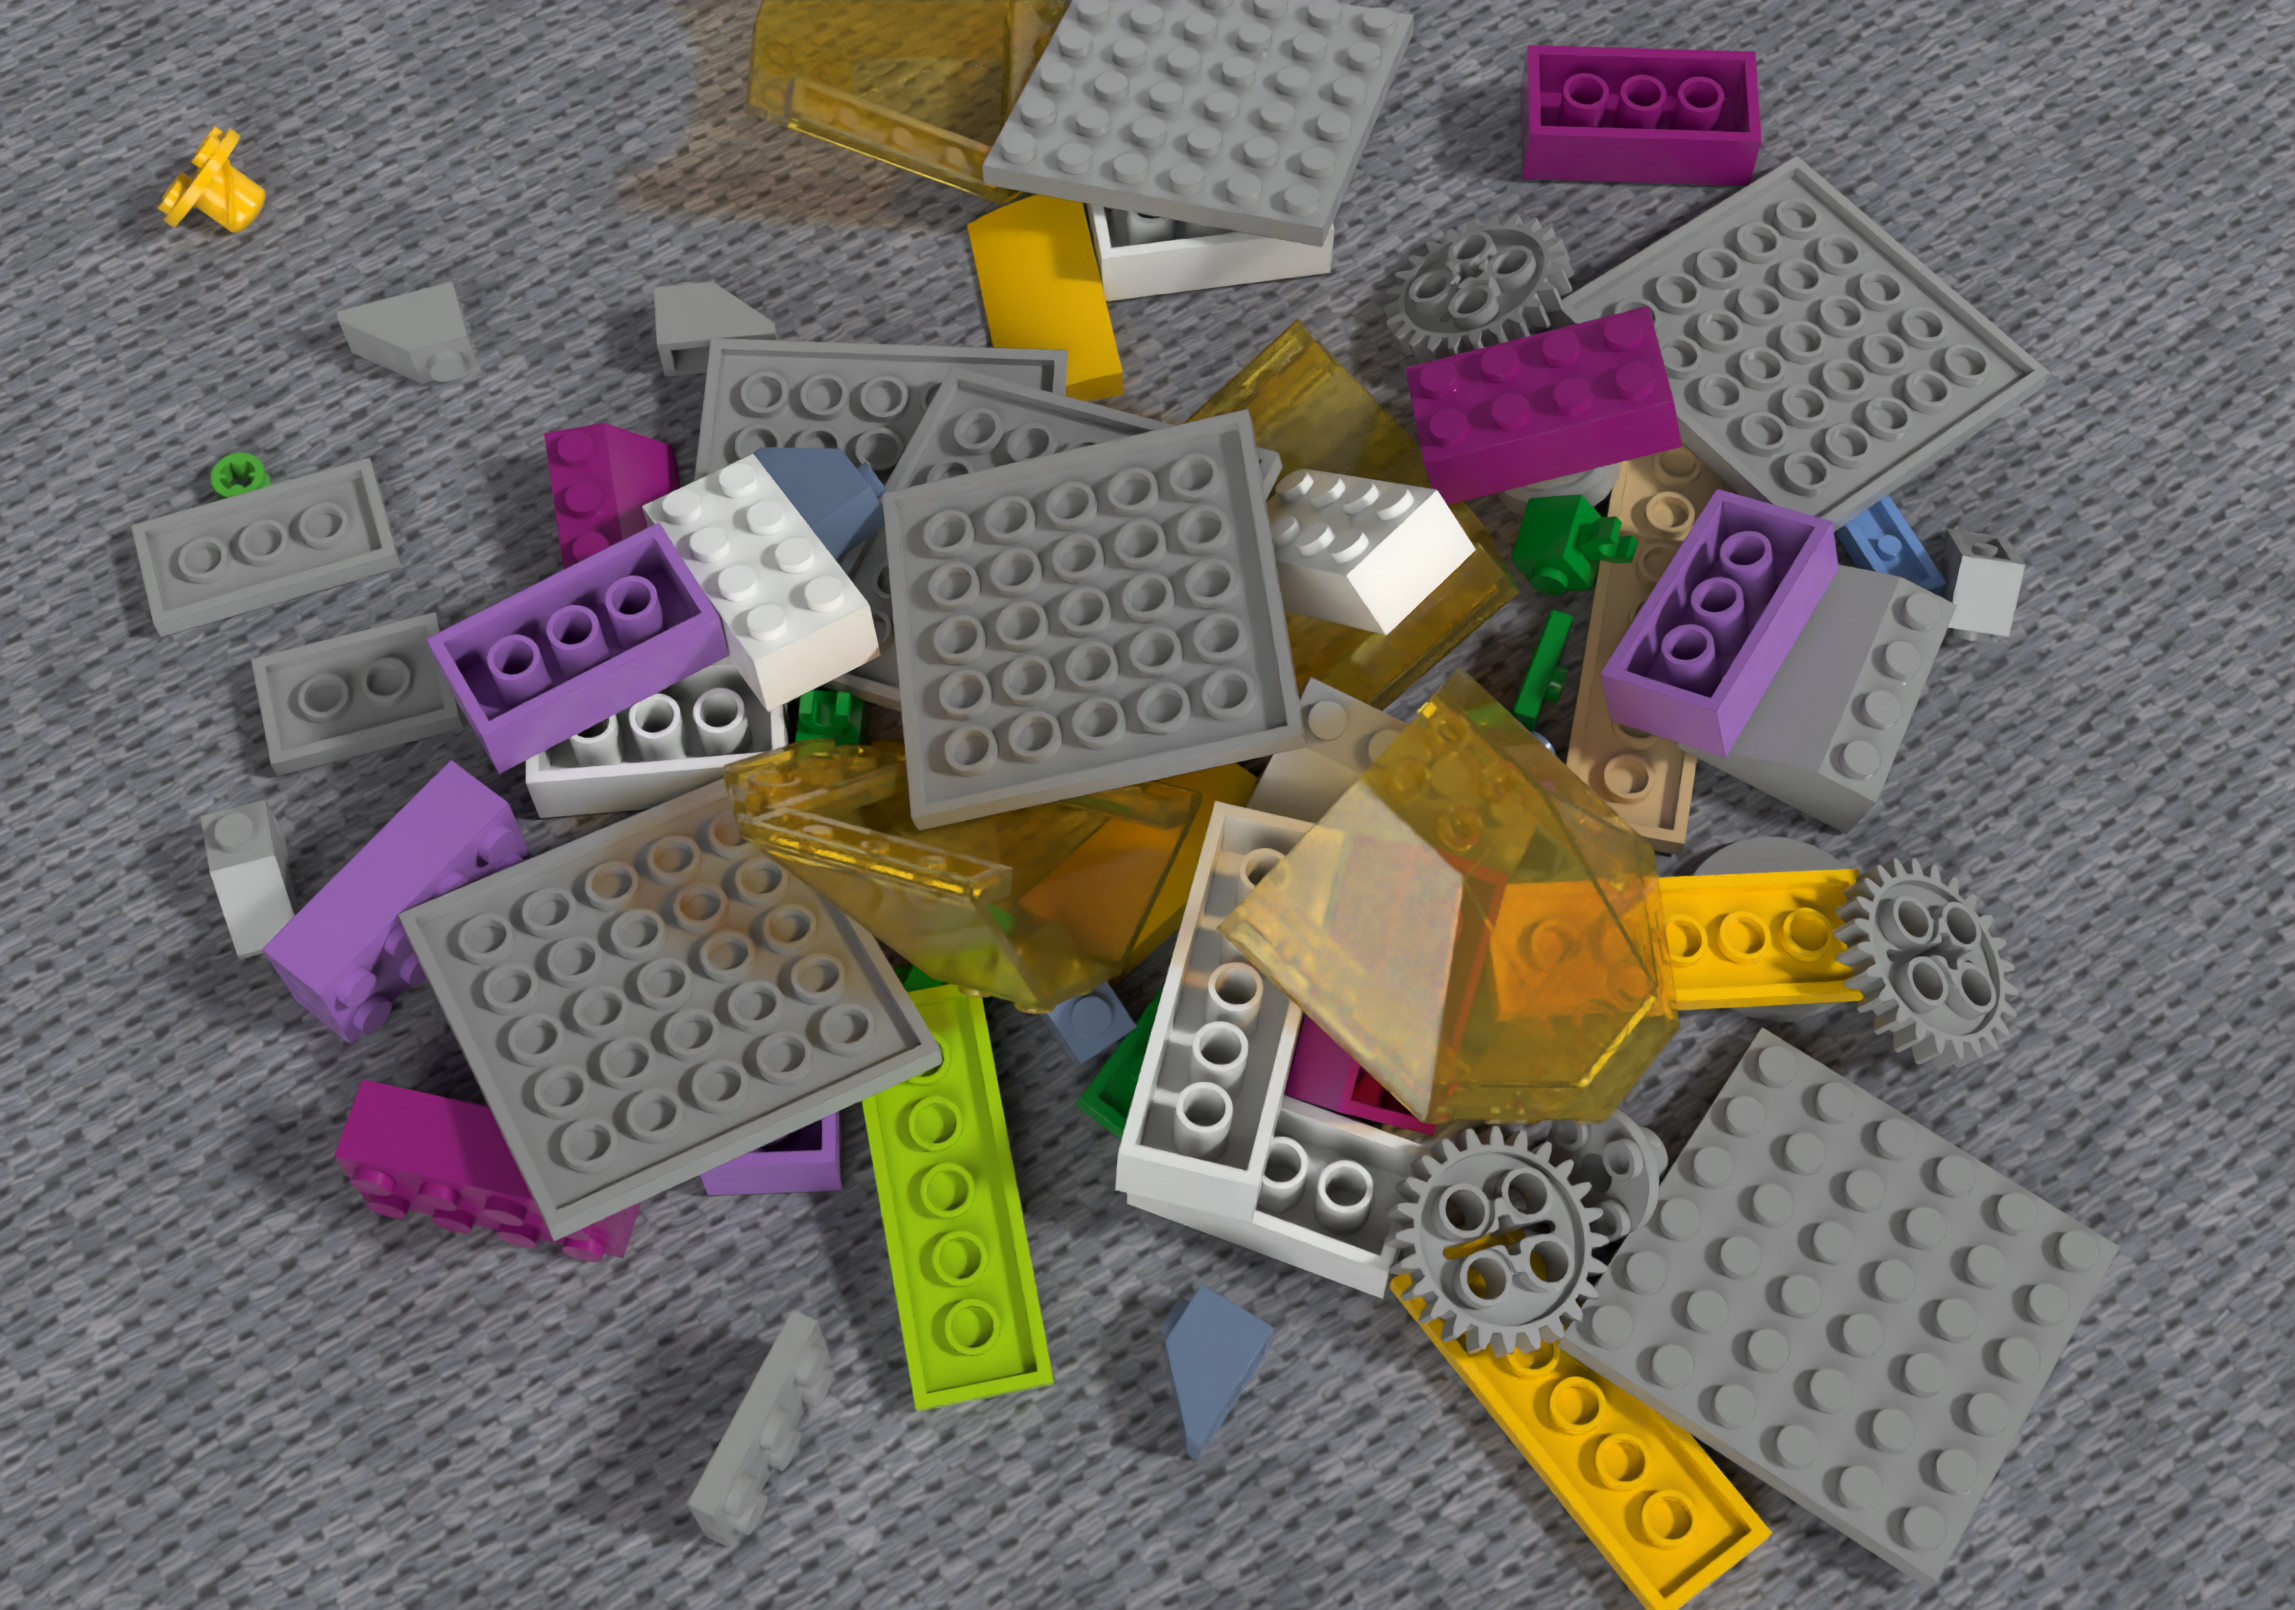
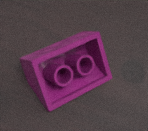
M607 423L544 433L563 570L648 528L642 506L681 488L675 451L672 445Z

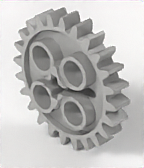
M1514 214L1504 225H1501L1498 216L1493 215L1485 227L1479 228L1475 220L1469 221L1466 232L1460 235L1455 230L1448 229L1446 232L1447 241L1441 245L1428 241L1426 246L1429 253L1425 257L1418 255L1410 256L1408 260L1413 269L1396 272L1394 276L1399 286L1387 289L1386 294L1391 303L1384 306V312L1388 318L1386 323L1396 344L1400 345L1405 356L1413 354L1417 363L1421 364L1430 359L1433 361L1531 336L1529 329L1533 326L1548 328L1551 324L1546 312L1563 310L1564 305L1560 296L1572 291L1568 278L1574 275V271L1569 262L1570 257L1561 237H1556L1551 225L1541 228L1538 218L1535 217L1523 225L1519 214Z
M1897 858L1892 859L1884 865H1878L1857 877V883L1843 891L1847 902L1836 907L1835 912L1845 924L1834 929L1833 935L1847 945V950L1836 955V960L1843 965L1850 966L1854 974L1844 981L1845 987L1860 989L1864 996L1859 1002L1857 1010L1859 1013L1873 1010L1877 1015L1874 1032L1879 1035L1890 1029L1894 1033L1893 1045L1897 1053L1912 1046L1915 1063L1920 1065L1932 1059L1935 1067L1939 1070L1952 1064L1956 1068H1961L1996 1051L1999 1048L1997 1042L2010 1035L2004 1023L2017 1016L2015 1010L2006 1001L2017 996L2018 990L2004 980V975L2014 971L2015 967L2012 963L1999 957L1998 950L2002 949L2007 943L2005 939L1991 937L1988 932L1994 920L1992 915L1979 917L1974 911L1977 904V896L1973 893L1962 898L1958 895V878L1953 876L1941 883L1937 865L1932 864L1922 870L1915 858L1903 864Z
M1493 1126L1481 1133L1480 1140L1471 1128L1455 1136V1145L1447 1138L1430 1147L1433 1158L1424 1154L1410 1164L1417 1178L1407 1177L1395 1186L1399 1194L1409 1203H1398L1387 1209L1386 1213L1392 1220L1403 1225L1401 1231L1384 1238L1385 1245L1402 1249L1404 1253V1259L1396 1262L1389 1268L1390 1274H1410L1413 1281L1402 1293V1300L1407 1301L1422 1296L1427 1304L1422 1310L1418 1321L1423 1325L1438 1317L1444 1319L1445 1322L1441 1340L1444 1342L1454 1340L1466 1332L1467 1352L1472 1354L1484 1350L1489 1342L1495 1357H1503L1513 1353L1515 1344L1522 1354H1526L1540 1349L1541 1339L1547 1344L1565 1337L1562 1324L1569 1327L1573 1320L1582 1322L1585 1319L1577 1303L1584 1304L1586 1299L1596 1300L1600 1295L1586 1278H1594L1606 1273L1608 1268L1601 1261L1591 1257V1251L1608 1244L1609 1239L1601 1234L1590 1232L1589 1223L1597 1220L1604 1214L1601 1208H1583L1580 1200L1591 1189L1590 1182L1571 1186L1566 1179L1572 1171L1574 1162L1569 1159L1555 1167L1548 1163L1552 1144L1548 1141L1535 1147L1531 1152L1527 1151V1134L1523 1130L1509 1136L1505 1144L1499 1126ZM1509 1185L1517 1187L1523 1193L1527 1206L1525 1214L1519 1212L1511 1204L1508 1195ZM1447 1200L1454 1202L1461 1208L1465 1216L1464 1231L1454 1227L1447 1218L1445 1209ZM1540 1222L1548 1223L1551 1229L1549 1234L1527 1237L1507 1247L1497 1245L1453 1260H1447L1443 1256L1444 1248L1470 1244L1488 1234L1489 1236L1496 1237ZM1531 1251L1541 1256L1547 1266L1548 1275L1546 1282L1540 1280L1530 1267L1529 1258ZM1468 1268L1475 1269L1482 1275L1486 1285L1484 1299L1477 1297L1470 1290L1467 1284Z

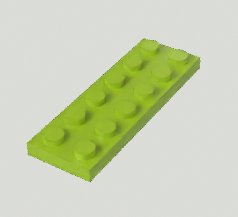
M979 979L907 992L940 1047L942 1064L862 1100L913 1398L917 1412L1055 1385Z

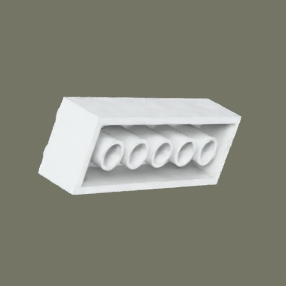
M1215 801L1118 1151L1115 1190L1250 1223L1253 1222L1338 876L1345 830Z

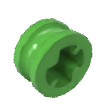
M238 452L227 455L217 462L210 476L212 487L218 494L219 500L271 486L270 477L267 475L263 463L258 457L250 453ZM237 476L244 480L250 478L252 481L245 488L239 484L232 486L230 482Z

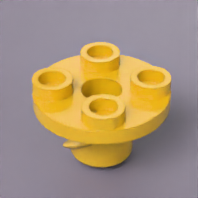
M216 126L210 130L195 151L196 155L191 163L198 167L193 175L189 177L181 171L161 199L163 200L157 208L165 213L164 222L175 228L189 210L196 207L232 233H239L254 222L263 208L266 193L261 186L230 165L228 156L241 137L239 133L230 127L225 132Z

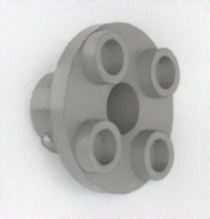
M1588 1103L1558 1113L1553 1119L1552 1127L1546 1140L1552 1144L1548 1163L1555 1167L1571 1159L1574 1165L1566 1179L1570 1185L1574 1186L1579 1183L1590 1182L1591 1189L1580 1200L1583 1208H1601L1604 1213L1597 1220L1589 1223L1590 1232L1606 1236L1610 1242L1624 1238L1629 1233L1644 1227L1655 1211L1659 1196V1184L1664 1180L1668 1170V1156L1661 1139L1650 1129L1637 1126L1625 1113L1607 1104Z

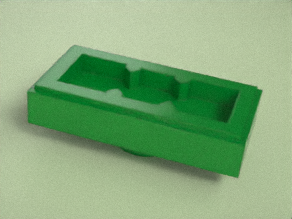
M1556 610L1548 613L1510 713L1509 722L1515 719L1528 732L1535 730L1545 701L1554 704L1558 703L1569 671L1568 668L1562 667L1559 664L1567 646L1574 616Z

